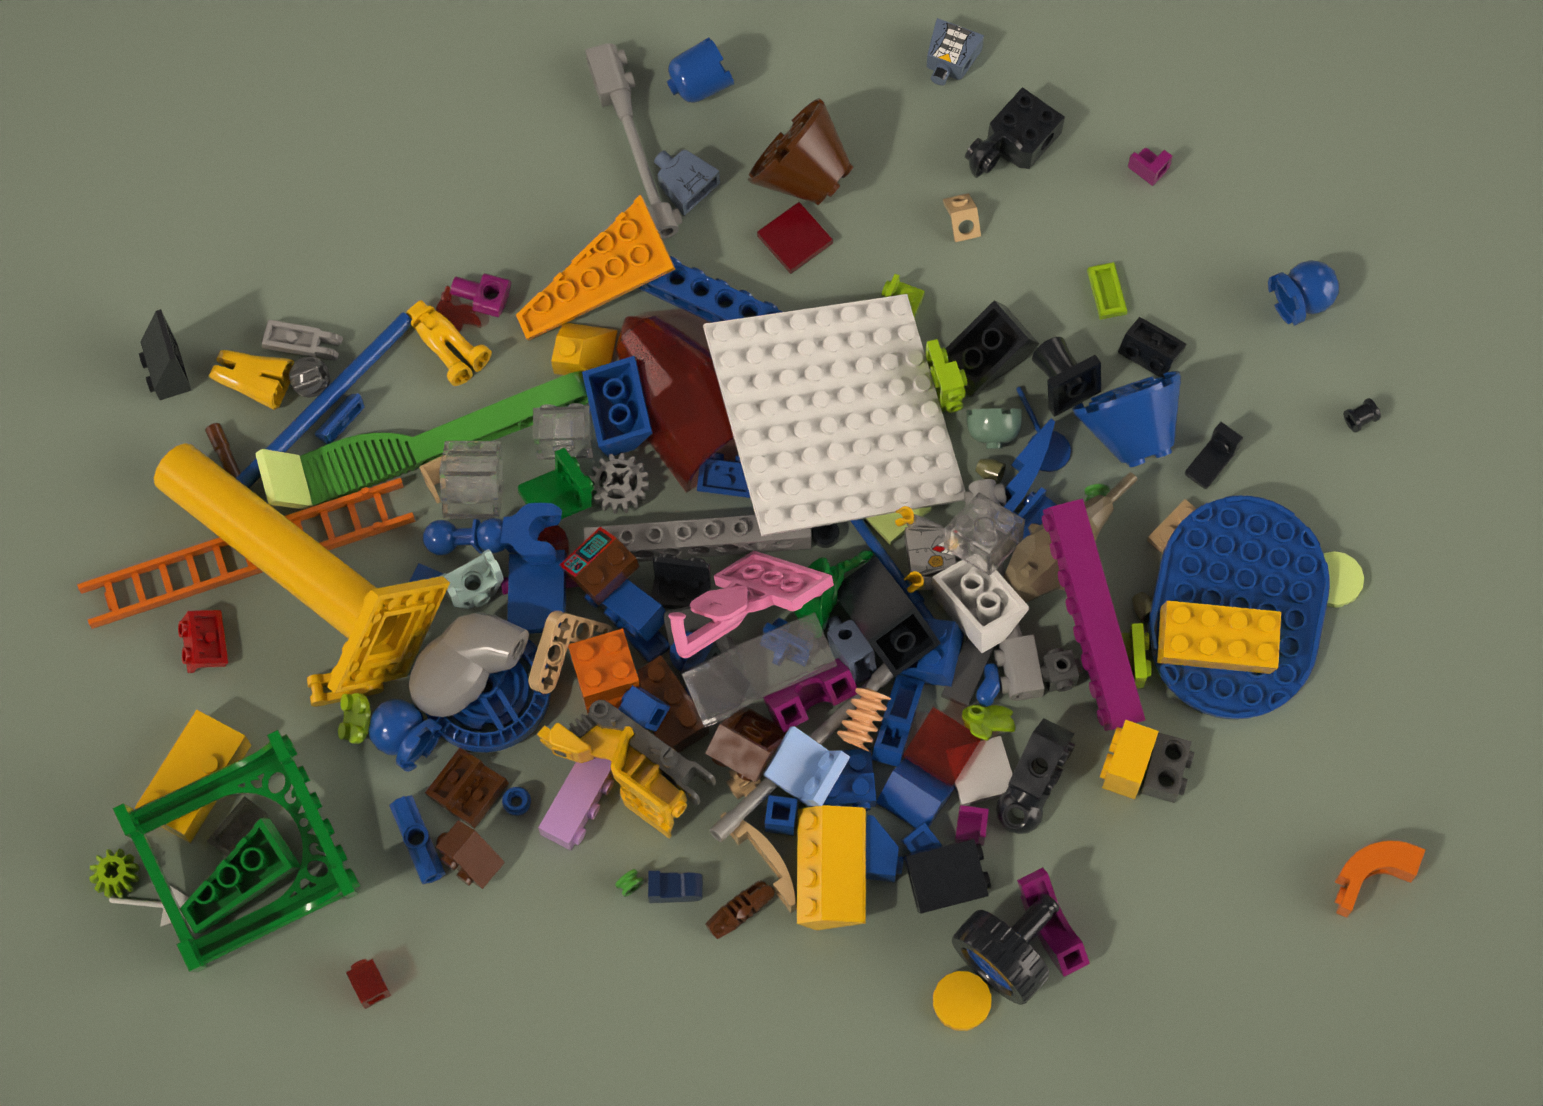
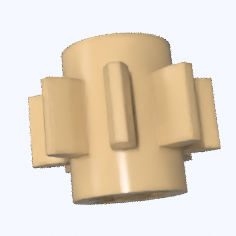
M733 769L728 771L731 779L726 781L737 799L743 796L746 797L761 783L760 779L756 782L745 781Z

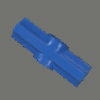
M403 796L396 799L389 807L422 884L440 880L446 873L413 796ZM417 834L425 836L423 842L419 845H412L410 843L411 838Z

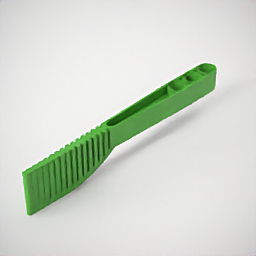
M579 371L569 373L414 437L396 433L360 434L332 442L300 456L312 505L316 506L358 492L362 488L372 487V485L380 484L379 482L382 481L385 482L389 478L391 480L394 476L398 477L402 473L406 474L410 470L414 471L415 468H419L451 451L455 455L584 406L589 402L583 374Z

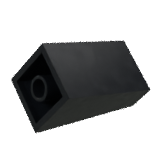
M877 557L871 559L842 581L838 589L837 600L894 677L941 644L917 608Z

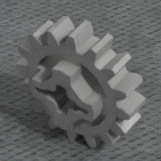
M624 453L620 454L619 459H615L613 454H609L610 461L608 462L601 458L599 460L600 468L593 466L592 473L594 476H589L594 486L592 495H595L593 497L594 503L599 504L602 502V509L604 511L612 507L614 514H617L619 508H623V511L628 513V506L630 505L637 509V500L645 501L646 496L643 491H649V483L645 482L649 480L648 473L642 472L644 470L643 464L635 465V457L633 456L628 461L625 460ZM603 476H605L606 482L603 483V487L600 488L601 480ZM637 479V486L633 492L631 486L635 483V480Z

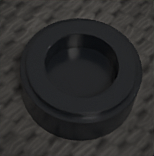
M836 523L812 527V540L817 546L830 548L838 542L840 531Z

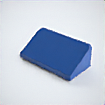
M359 393L350 394L315 431V436L326 445L334 442L365 408L362 396Z

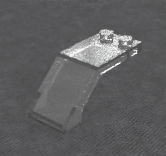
M813 612L735 645L682 673V676L704 727L731 717L733 713L762 697L836 667L837 663L816 613Z

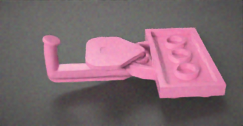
M757 551L750 552L713 575L715 585L724 589L707 591L690 603L692 612L713 619L711 622L686 636L684 628L686 615L681 612H673L668 615L677 653L682 658L691 657L738 627L748 612L763 610L772 605L789 611L801 609L804 604L815 597L821 596L824 591L834 585L832 575Z

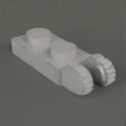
M268 320L261 345L264 349L309 357L318 356L321 359L336 361L339 353L330 348L319 347L320 341L326 344L340 345L343 337L335 333L322 331L320 328Z

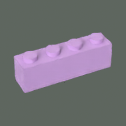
M594 757L591 761L585 763L576 762L538 827L540 835L570 851L574 844L579 845L586 833V829H584L589 819L593 820L600 809L599 800L603 794L608 795L613 787L615 780L612 779L611 761Z

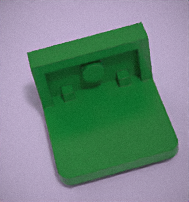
M565 447L555 451V470L518 485V493L526 505L528 503H552L562 510L561 520L592 507L593 483L588 475L584 476L580 470L578 460L575 456L571 457Z

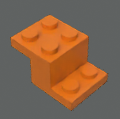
M623 628L568 645L587 714L591 704L597 700H605L619 709L623 695L630 690L632 685L640 688Z

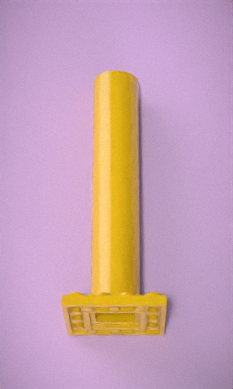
M184 443L178 445L162 458L154 475V484L162 493L348 638L342 647L341 657L331 672L332 677L327 686L331 691L339 693L408 676L450 582L440 576L376 588L192 444Z

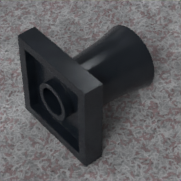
M1054 337L1045 341L1033 353V363L1049 377L1047 380L1048 409L1054 417L1101 392V361L1096 355L1077 364L1063 337Z

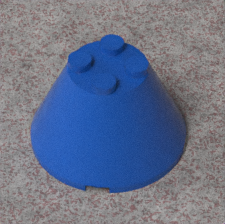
M1180 372L1164 373L1165 379L1163 377L1154 379L1152 376L1115 388L1091 398L1092 402L1084 407L1083 403L1073 407V412L1121 463H1127L1129 467L1145 463L1144 458L1151 455L1156 456V458L1172 453L1170 447L1175 443L1181 384Z

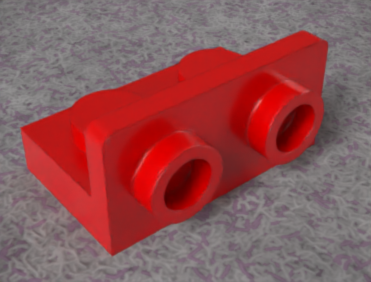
M221 610L187 611L178 624V634L180 638H183L184 644L182 662L187 666V673H194L197 668L226 667L228 656Z

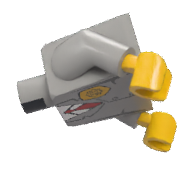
M908 506L901 507L895 512L901 514L903 518L895 520V524L899 527L905 524L908 526L905 527L904 540L909 574L904 578V581H911V585L907 588V591L909 593H913L917 589L933 591L932 577L956 564V560L964 559L971 555L969 541L953 543L950 529L914 514Z

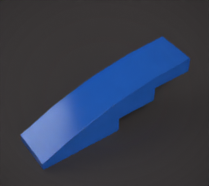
M1052 418L1011 465L1018 471V474L1004 489L1005 495L1010 500L995 517V522L1001 527L1023 500L1039 472L1055 425V421Z

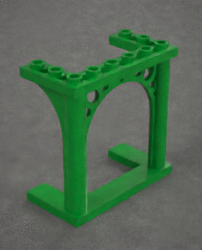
M278 730L267 735L269 743L257 752L134 810L123 803L112 808L125 836L133 840L180 940V943L176 945L189 972L198 973L208 968V963L343 897L348 900L358 895L355 889L360 886L358 879L351 868L346 870L343 862L348 860L341 844L334 845L331 835L335 834V831L329 819L323 820L318 811L323 806L316 792L310 794L305 784L310 781L303 765L297 767L293 759L294 756L298 755L289 736L287 734L282 736ZM282 773L285 776V785L280 792L272 793L269 790V780L274 774ZM264 774L262 787L255 788L251 782L260 780L258 776ZM245 783V787H238L239 785ZM292 784L291 796L292 798L296 797V800L290 804L287 803L285 795L290 790ZM251 793L272 799L285 808L292 816L301 835L303 847L302 862L294 882L274 902L195 940L185 917L179 909L180 906L146 834L232 794ZM301 806L305 811L303 813H299ZM303 818L308 820V825L305 827L300 825V820ZM313 828L316 835L309 834L307 832H309ZM312 843H317L316 849L324 852L326 856L320 854L312 855L309 846ZM311 861H321L327 865L328 873L323 877L313 876L308 872L307 865ZM306 878L308 881L315 883L316 886L310 888L308 884L302 890L301 881ZM294 891H295V892L297 893V895L291 897V895H292V894L294 893Z

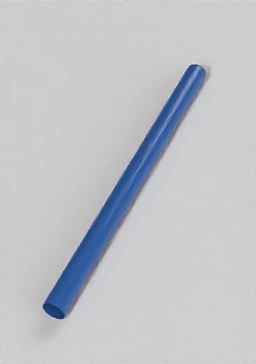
M402 312L266 450L285 453L411 327L412 319ZM257 458L236 477L247 488H250L261 477Z

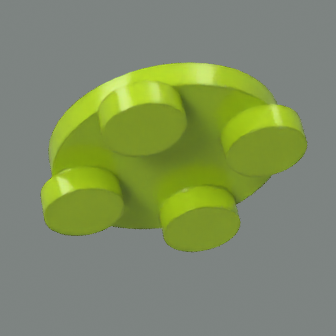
M361 693L343 694L340 705L344 711L343 722L338 727V737L341 740H348L350 743L360 744L365 740L370 727L371 710L369 701Z

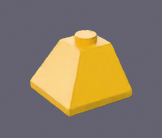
M574 323L563 324L556 336L551 359L554 374L567 375L577 371L583 372L612 363L618 331Z

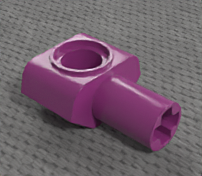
M486 273L483 274L480 283L456 276L453 279L450 294L472 300L473 311L499 318L508 301L512 282L511 280ZM489 294H498L494 299L486 298Z

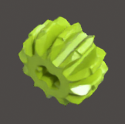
M120 848L115 854L111 849H107L105 858L101 855H96V860L99 864L90 865V870L94 874L89 877L90 882L96 884L94 889L98 893L104 891V895L107 898H111L114 892L119 898H122L123 889L125 888L129 892H133L130 882L139 881V877L134 873L140 870L139 865L133 863L134 856L132 854L125 855L124 850ZM114 869L119 873L115 878L110 874Z

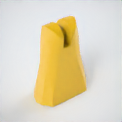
M230 350L219 351L216 360L223 366L214 365L210 371L209 378L273 410L280 407L290 385L289 372L294 365V360L255 356Z

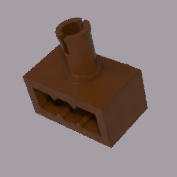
M459 820L449 832L440 834L436 840V848L444 855L441 860L452 870L457 869L459 872L456 876L468 886L474 883L483 889L505 863L474 829Z

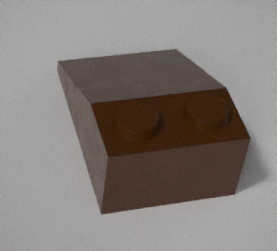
M745 706L719 724L705 754L712 757V761L721 767H729L736 771V774L741 779L756 782L764 776L763 772L787 731L783 733L775 722Z

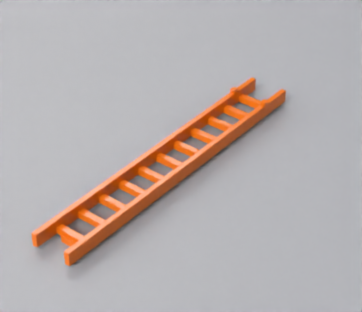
M401 478L371 488L365 487L361 491L285 516L303 530L301 521L321 515L329 540L320 542V544L327 550H332L415 522L412 512L388 519L381 498L383 494L404 488ZM374 498L382 522H375L371 526L362 528L354 504ZM347 506L355 531L335 537L328 512ZM219 537L79 583L77 586L81 594L105 586L106 592H104L108 608L112 612L87 619L90 627L94 629L263 573V571L246 559L248 567L228 573L220 549L228 546V544ZM213 551L221 575L201 582L193 557ZM186 560L194 584L174 591L166 566ZM159 569L166 594L147 600L139 575ZM132 577L139 603L120 609L112 584Z

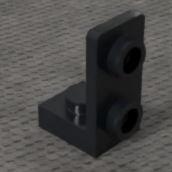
M1220 421L1213 431L1211 440L1186 469L1185 475L1202 488L1208 489L1238 452L1243 437Z

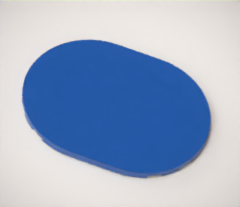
M1238 495L1228 496L1198 507L1173 531L1162 554L1148 622L1149 649L1162 680L1184 703L1204 714L1218 718L1249 719L1267 714L1289 701L1306 683L1318 654L1330 589L1328 564L1325 561L1320 543L1312 530L1297 518L1295 513L1276 502L1260 497ZM1166 601L1280 611L1281 626L1278 669L1271 674L1157 663L1161 606Z

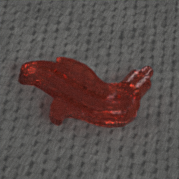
M446 286L445 291L441 293V300L437 304L436 311L445 316L459 332L462 330L463 324H472L481 328V321L474 314L476 311H473V307L466 304L453 305L450 287Z

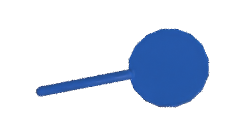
M1017 387L1016 390L1038 434L1041 427L1022 388ZM1057 431L1052 432L1048 450L1039 470L1046 472L1058 471L1067 464L1070 459L1071 448L1064 435ZM1035 434V435L1032 436V438L1030 439V441L1028 442V444L1031 442V440H1032L1037 434Z

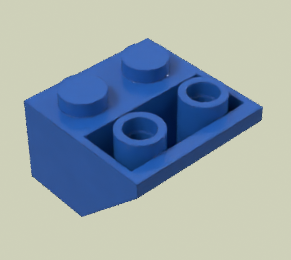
M924 618L941 644L900 674L925 681L924 684L951 687L964 634L956 621Z

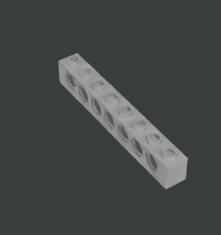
M756 515L602 527L615 536L637 558L638 562L653 561L655 556L660 557L662 554H671L676 556L677 559L749 554L752 551L762 553L811 549L810 528L761 536ZM599 527L584 528V541Z

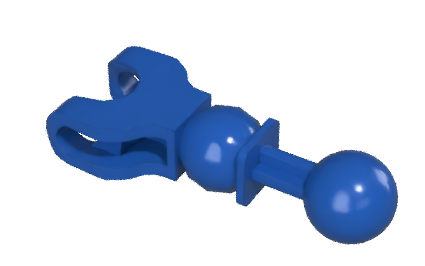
M528 503L515 515L503 517V521L497 518H489L481 523L479 519H474L472 528L457 529L447 520H436L425 528L423 542L428 551L440 556L451 553L457 545H472L478 553L489 549L495 554L506 549L509 553L520 554L530 565L553 564L557 558V551L548 542L538 541V537L545 528L560 523L562 510L552 503Z

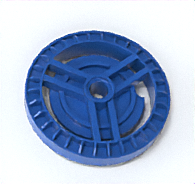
M528 639L522 657L532 668L537 647ZM518 661L509 670L490 673L486 684L493 685L492 689L486 693L482 692L466 708L452 715L458 722L469 728L482 730L485 724L494 723L498 729L497 731L486 733L472 732L454 725L446 717L431 716L427 713L426 716L428 719H434L442 726L439 731L436 730L441 737L459 748L485 753L501 751L525 740L536 730L548 710L551 692L543 694L534 690L529 707L518 718L529 695L528 677L523 666ZM512 721L514 722L511 725L504 728L505 725L509 724Z

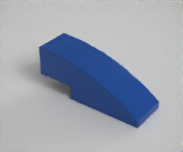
M900 674L896 676L890 694L891 700H888L887 710L884 712L882 724L874 745L872 760L895 767L901 763L925 681Z

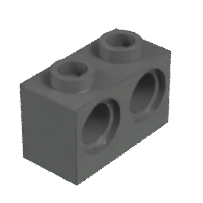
M1158 732L1141 794L1175 803L1178 794L1184 795L1188 780L1183 778L1185 768L1190 769L1194 757V752L1189 751L1192 741ZM1167 750H1174L1179 754L1180 758L1171 760L1166 756L1165 752ZM1168 777L1173 785L1164 787L1159 783L1158 778Z

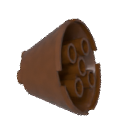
M817 98L804 107L791 120L793 124L790 130L785 135L780 132L761 154L748 174L751 178L747 180L751 184L810 201L816 205H819L827 195L831 197L839 189V179L841 177L845 178L854 166L849 162L825 103L820 98Z

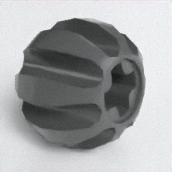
M311 356L299 359L294 363L289 372L292 387L303 397L319 396L330 384V374L327 366L316 357Z

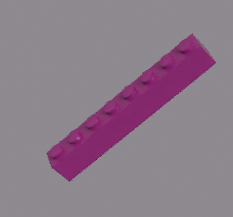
M1082 498L1044 509V515L1042 516L1043 527L1046 532H1049L1051 538V555L1058 561L1060 570L1058 571V580L1066 591L1067 598L1065 604L1068 613L1073 616L1075 623L1073 627L1074 637L1082 648V665L1086 671L1088 670L1090 676L1089 690L1092 697L1096 698L1099 708L1097 710L1098 721L1101 726H1104L1105 731L1123 727L1125 720L1134 723L1146 721L1084 500Z

